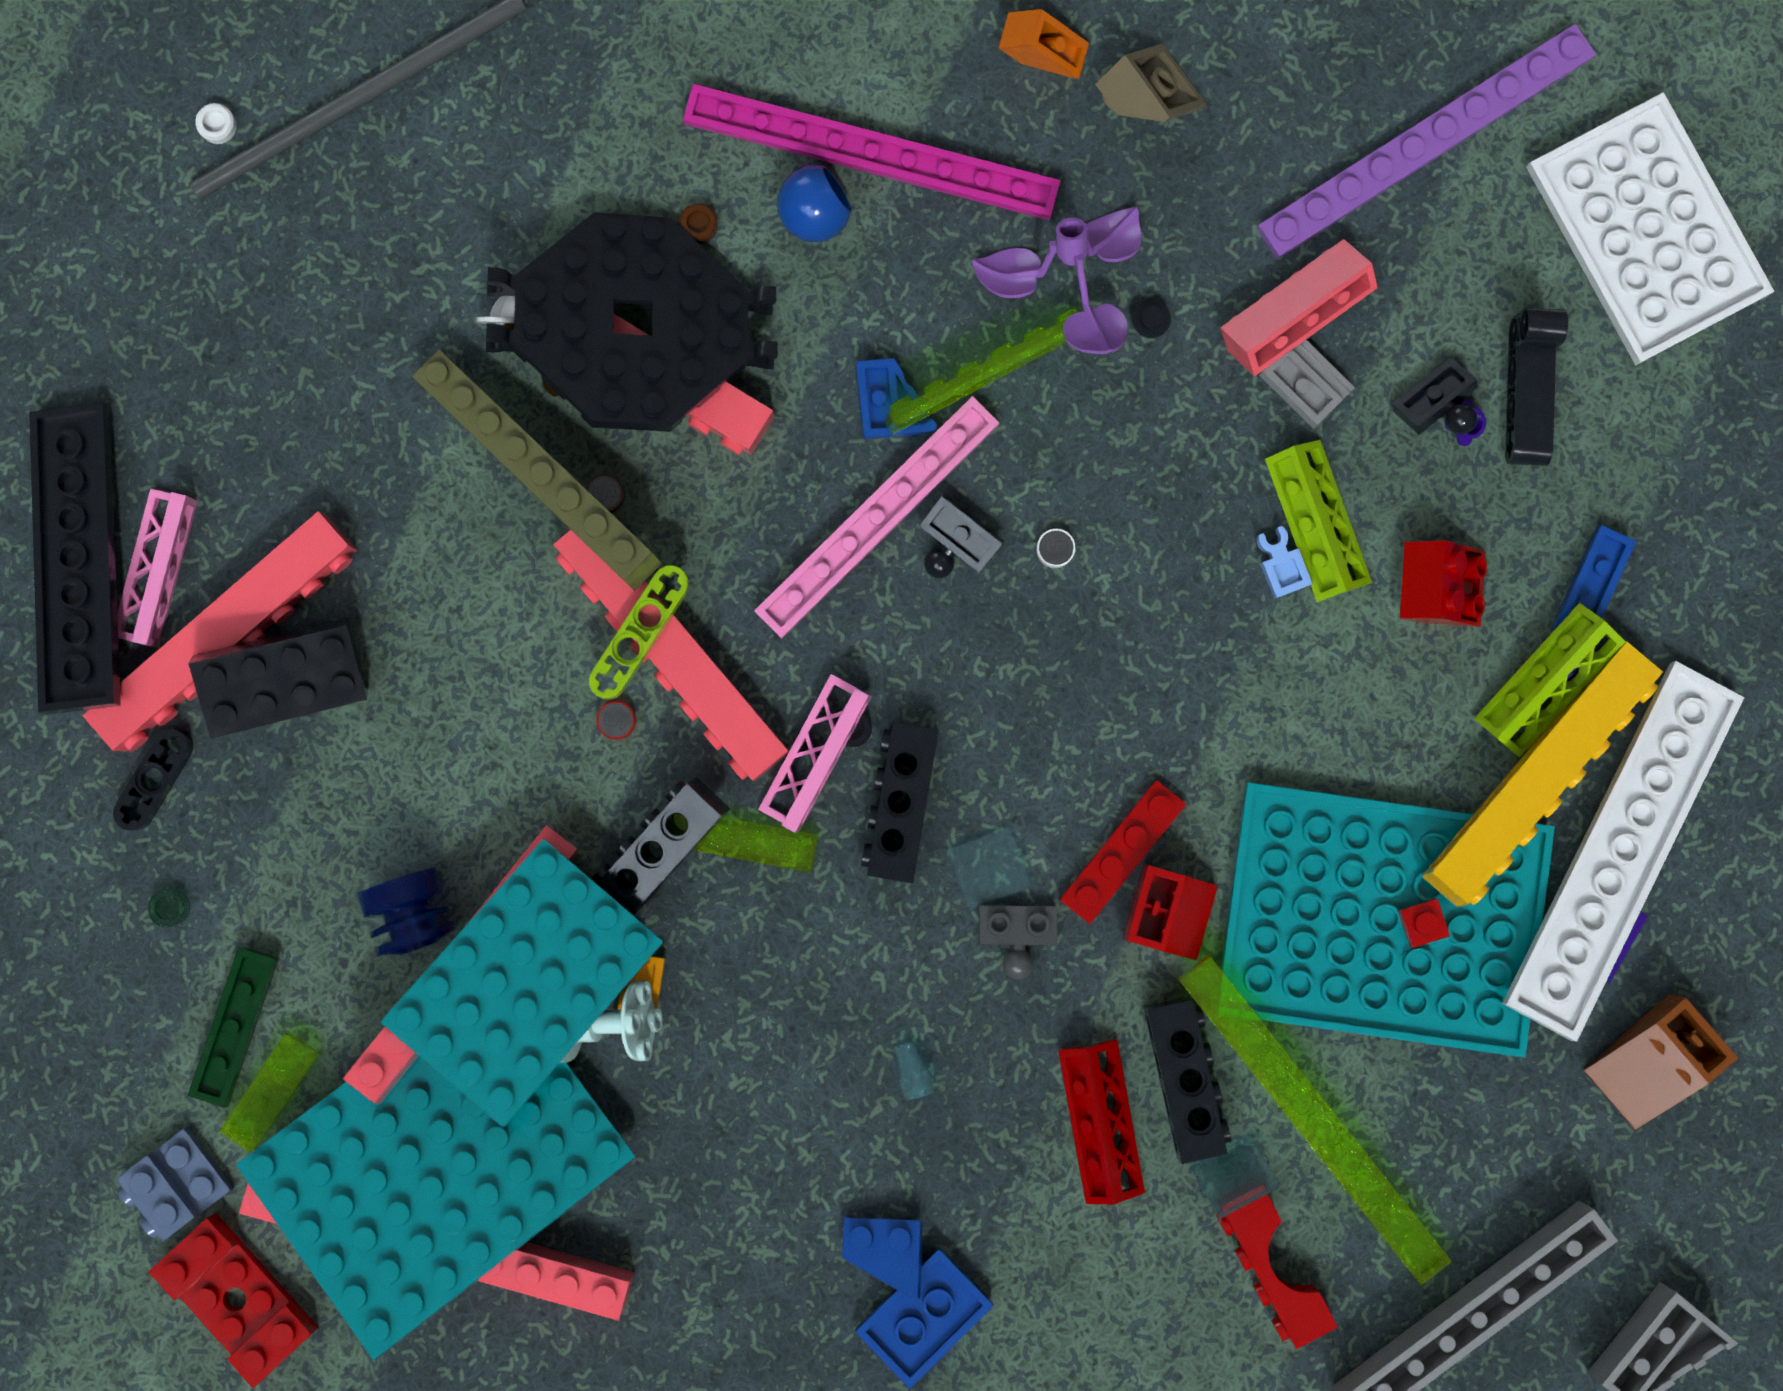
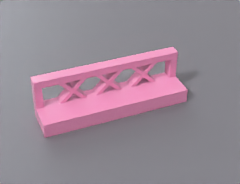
M150 488L117 612L118 638L159 648L196 510L197 500L186 495L174 492L167 493ZM159 499L168 501L162 526L155 515ZM152 524H154L156 530L151 532ZM159 536L153 562H151L145 552L147 543ZM144 561L146 567L141 569L142 562ZM149 573L142 599L136 590V584L139 578ZM134 598L136 604L131 606L132 599ZM140 609L134 633L123 632L128 616Z
M832 674L830 675L758 810L782 822L781 826L794 833L801 830L872 698L871 695ZM836 685L852 695L843 711L832 714L828 697ZM825 707L827 716L818 718L822 708ZM839 717V719H838V721H837V723H836V725H835V724H834V718ZM828 720L832 732L825 745L814 748L810 731L814 724ZM806 740L809 750L799 752ZM821 751L820 755L817 758L815 752ZM810 754L813 768L807 779L796 782L791 766L796 758ZM788 774L790 784L781 786ZM803 784V786H802V788H801V790H800V792H799L797 786ZM792 788L795 801L787 815L770 806L777 792Z

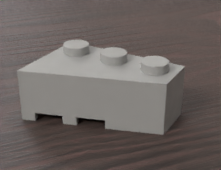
M1659 1282L1587 1373L1608 1391H1665L1675 1384L1674 1381L1692 1369H1700L1707 1364L1706 1360L1723 1349L1730 1350L1738 1343L1676 1291Z

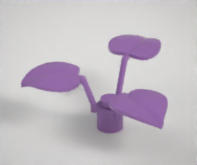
M1137 206L1102 216L1087 224L1078 218H1067L1060 221L1056 226V241L1049 242V251L1042 266L1040 258L1031 250L1011 248L998 251L984 258L972 259L974 272L981 284L993 294L1003 298H1020L1030 295L1036 290V278L1045 276L1055 253H1057V256L1064 264L1076 265L1082 305L1085 311L1074 313L1066 319L1063 326L1066 342L1072 348L1085 353H1113L1119 350L1126 341L1128 333L1127 321L1124 314L1112 304H1103L1094 309L1091 308L1083 260L1087 255L1093 256L1095 254L1106 262L1123 261L1134 256L1139 251L1142 241L1139 210Z

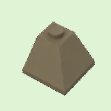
M1163 43L1124 55L1095 84L1102 93L1105 104L1114 110L1117 115L1166 122L1197 111L1206 105Z

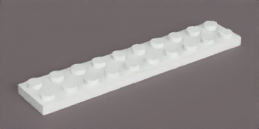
M1677 661L1669 664L1502 1004L1570 1041L1577 1042L1745 697Z

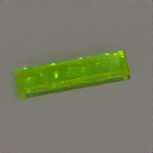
M675 813V825L679 829L687 830L688 821L686 817L680 813ZM723 817L694 850L811 873L819 835L802 831L794 833L786 828Z

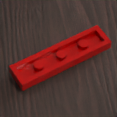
M1155 780L1059 900L1088 924H1091L1186 806V803Z

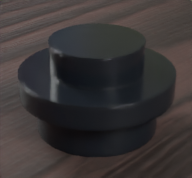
M1146 300L1136 307L1132 323L1137 333L1141 336L1151 339L1157 338L1168 330L1171 323V314L1167 306L1162 302Z

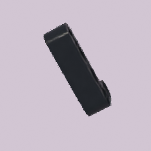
M1524 308L1511 320L1508 343L1505 447L1507 464L1548 466L1552 459L1556 348L1564 343L1567 336L1568 313L1566 309Z

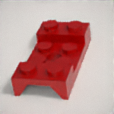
M217 1213L207 1217L149 1271V1274L174 1301L180 1298L231 1354L227 1360L252 1388H255L319 1328ZM231 1288H239L245 1293L246 1304L243 1308H234L229 1304L227 1294Z

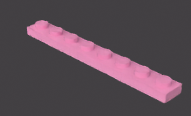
M972 396L754 612L783 639L999 426V422Z

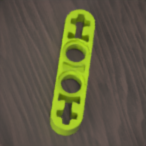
M674 565L664 566L655 573L590 674L589 686L596 696L605 700L615 699L624 692L688 593L689 579L681 568ZM674 574H678L677 582L681 585V588L678 592L675 590L669 591L665 600L672 602V604L666 609L661 602L650 598L653 591L661 596L665 590V585L661 582L664 576L671 578ZM648 605L656 606L661 612V619L654 627H645L639 620L641 610ZM626 638L635 639L640 646L639 654L632 660H624L618 653L620 642ZM612 656L617 663L629 667V670L626 674L618 670L613 678L614 682L617 683V687L614 690L607 688L603 693L600 690L602 683L598 678L601 674L608 676L615 667L607 664Z

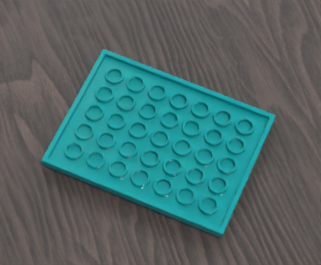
M1246 782L1215 1013L1526 1058L1530 1018L1505 1006L1502 1002L1543 921L1555 826L1535 824V827L1538 829L1536 835L1525 846L1522 847L1519 844L1510 854L1514 860L1501 875L1493 874L1486 883L1489 890L1485 896L1475 905L1469 903L1468 905L1456 907L1427 882L1422 875L1473 814ZM1433 898L1438 899L1450 936L1422 946L1410 948L1397 910Z
M418 1056L381 1104H374L349 1083L345 1082L235 1165L372 1360H376L635 1159L636 1156L567 1063H559L504 1128H502Z

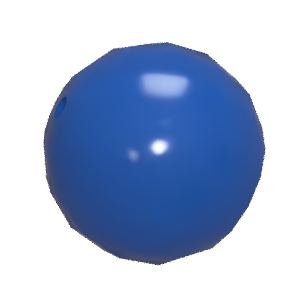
M806 165L794 170L784 180L777 196V212L783 225L793 236L806 242H823L836 237L846 227L852 212L851 205L841 186L832 173L822 165Z

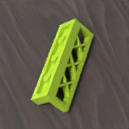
M1321 440L1295 445L1266 458L1268 470L1297 549L1299 548L1313 583L1311 588L1316 602L1371 584L1370 574ZM1307 452H1310L1312 456L1315 469H1313L1309 463L1306 454ZM1321 491L1325 493L1328 505L1324 503ZM1334 526L1339 530L1341 541L1336 537ZM1347 563H1349L1352 566L1353 572L1356 577V580L1352 581L1351 575L1347 567Z
M1579 603L1478 713L1474 720L1520 758L1626 641L1605 620ZM1606 635L1609 640L1599 651L1594 652L1595 646ZM1579 667L1578 674L1571 681H1567L1568 675L1575 668ZM1548 697H1552V702L1548 707L1540 710L1542 703ZM1526 726L1525 732L1515 742L1510 740L1520 727Z

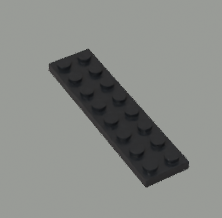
M102 402L29 412L38 712L48 715L121 706L110 407Z

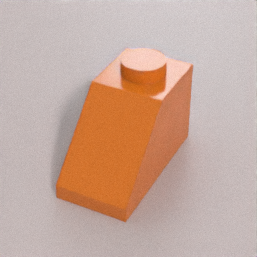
M1037 9L1008 12L998 49L1021 64L1079 79L1089 42L1044 10Z

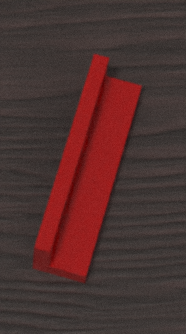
M1112 1039L1089 1046L1067 1047L1058 1050L1085 1203L1115 1205L1144 1194V1183L1118 1040ZM1106 1051L1108 1062L1105 1073L1100 1069L1098 1053ZM1109 1091L1113 1093L1115 1101L1112 1112L1108 1109L1106 1102ZM1116 1129L1120 1132L1122 1139L1119 1151L1115 1148L1113 1140ZM1123 1168L1128 1172L1130 1187L1122 1190L1120 1179Z

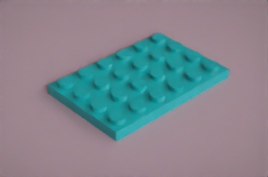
M543 839L380 1023L504 1128L662 945L663 941Z

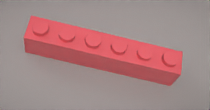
M613 313V333L648 335ZM725 382L720 390L710 399L687 415L690 418L687 424L706 436L709 431H712L723 438L720 442L723 447L737 455H740L742 450L752 455L775 415L772 409Z

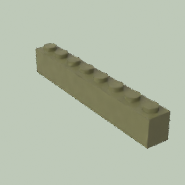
M438 350L412 376L634 591L662 564L636 536L441 350Z

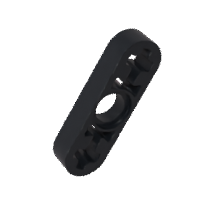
M166 729L156 736L114 807L113 817L119 827L125 830H142L152 822L193 752V741L189 734L182 730ZM178 737L177 745L182 748L180 753H171L165 762L173 765L171 770L162 763L154 762L156 757L158 759H165L170 748L165 745L166 741L175 740ZM155 768L162 773L163 784L158 790L151 791L146 787L144 778L149 770ZM136 790L143 796L152 797V802L142 801L139 805L137 812L142 815L141 819L129 822L130 814L126 812V808L128 806H136L142 798L135 795Z

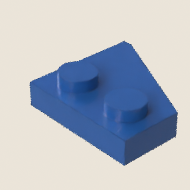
M894 358L856 361L855 372L863 440L934 434L937 431L935 421L931 420L919 402V396L913 387L908 385L903 371Z
M844 1218L842 1258L908 1297L920 1299L923 1221Z

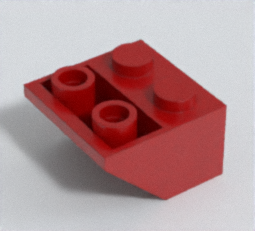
M1446 540L1404 542L1400 619L1418 623L1481 627V618L1485 611L1483 585L1484 577L1487 574L1486 551Z
M1143 864L1122 938L1149 948L1197 960L1218 886Z

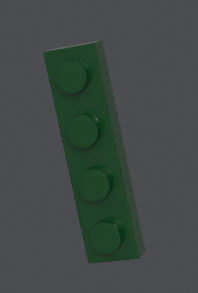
M244 946L238 947L187 1096L222 1108L229 1106L279 958Z

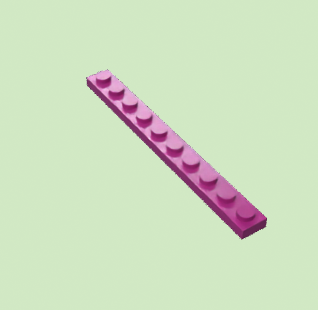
M696 84L692 85L683 118L684 125L1049 221L1061 181Z

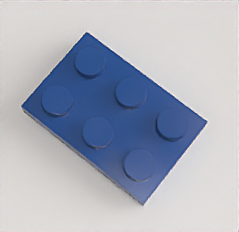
M938 1246L922 1262L920 1299H912L895 1289L855 1328V1333L910 1389L994 1304Z

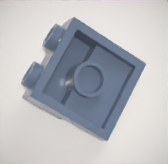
M189 1127L183 1128L153 1153L145 1156L116 1179L121 1186L117 1190L120 1199L129 1207L136 1205L145 1217L141 1220L144 1231L152 1238L159 1236L163 1242L174 1236L234 1189L233 1185Z

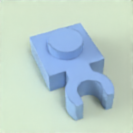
M1283 526L1275 529L1278 536V543L1276 545L1269 544L1264 533L1259 534L1256 538L1260 550L1267 553L1270 558L1260 565L1274 599L1313 584L1299 548L1290 552L1287 551L1288 534Z

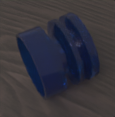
M436 867L415 872L356 893L363 917L374 918L382 916L385 923L369 933L370 938L388 933L391 941L374 948L377 957L382 955H403L437 943L448 933L456 930L454 921L436 926L434 917L450 912L449 906L430 908L428 900L443 892Z

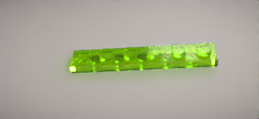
M1076 308L1060 315L1056 319L1058 324L1046 330L1043 326H1039L1023 336L1024 342L1014 347L1007 343L990 353L992 359L980 365L977 361L966 364L957 371L958 376L946 383L943 378L932 382L923 389L925 394L912 400L910 396H907L890 406L891 412L888 413L885 420L891 434H896L1067 343L1063 334V326L1070 315L1077 313Z

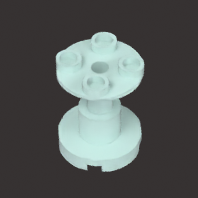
M635 981L630 984L624 994L621 1010H605L560 1063H568L575 1059L582 1042H598L603 1034H622L624 1048L628 1056L635 1061H649L652 1057L655 1032H660L663 1023L661 1010L654 1008L650 983L648 981Z

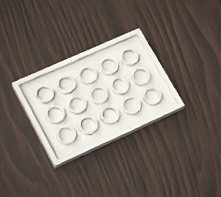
M1664 92L1537 158L1526 166L1635 365L1775 292Z

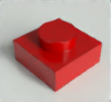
M1433 898L1397 910L1410 948L1422 946L1450 936L1438 899Z

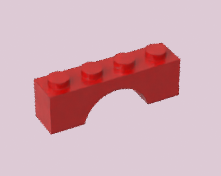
M1256 1180L1216 1201L1222 1211L1216 1215V1218L1226 1236L1234 1234L1240 1246L1234 1252L1245 1272L1252 1268L1258 1280L1252 1286L1264 1307L1271 1304L1277 1316L1271 1322L1282 1342L1289 1339L1297 1350L1338 1328L1320 1292L1313 1284H1292L1274 1274L1268 1256L1269 1243L1274 1231L1282 1220L1264 1186Z

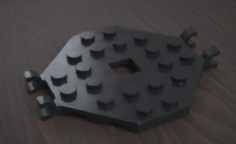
M594 212L516 275H512L502 268L488 267L487 296H515L514 331L500 324L487 323L485 352H514L524 363L527 361L542 375L541 379L563 400L567 399L581 413V418L592 428L671 432L682 423L683 418L696 407L699 408L718 392L721 386L734 374H739L747 366L773 370L774 359H777L778 356L777 341H762L754 344V346L749 345L748 312L772 315L773 304H776L777 300L776 287L762 286L757 287L753 291L747 290L680 225L669 217ZM618 303L644 304L652 310V336L613 333L614 305Z

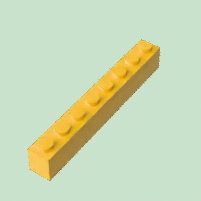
M1626 641L1537 738L1423 873L1422 877L1456 907L1468 905L1469 903L1472 905L1477 904L1488 892L1489 887L1486 883L1495 873L1499 876L1511 865L1514 858L1510 854L1519 844L1522 847L1525 846L1536 835L1538 829L1535 827V824L1543 815L1548 818L1561 805L1563 800L1559 798L1560 794L1567 786L1572 789L1583 779L1587 773L1583 769L1586 763L1591 758L1594 760L1598 759L1608 749L1611 743L1607 738L1615 729L1618 732L1621 731L1633 719L1635 714L1631 710L1638 701L1644 703L1655 693L1658 685L1654 682L1663 671Z

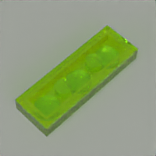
M285 1033L219 1132L250 1153L257 1149L321 1053L292 1033Z

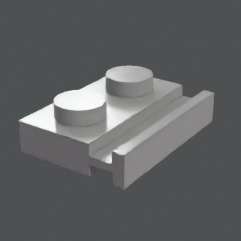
M1307 340L1271 364L1259 375L1313 429L1355 388Z

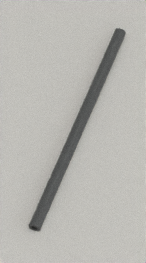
M502 0L189 183L191 189L199 199L206 197L527 10L522 0Z

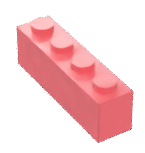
M1341 240L1220 327L1228 352L1255 377L1376 290L1378 287L1372 262L1346 240Z

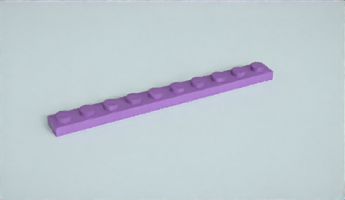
M1575 23L1259 224L1256 229L1278 260L1586 64L1596 56V53Z

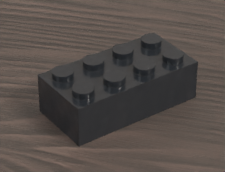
M348 618L193 655L188 663L210 739L364 701L368 697L367 685Z

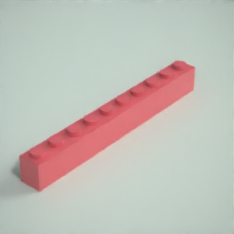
M247 1183L239 1214L277 1224L249 1183ZM527 1242L478 1281L619 1321L626 1306L635 1272Z

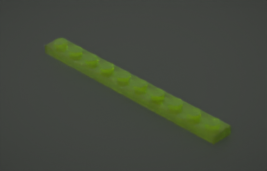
M1208 954L1181 975L1178 979L1420 1285L1452 1262L1451 1259L1211 956Z

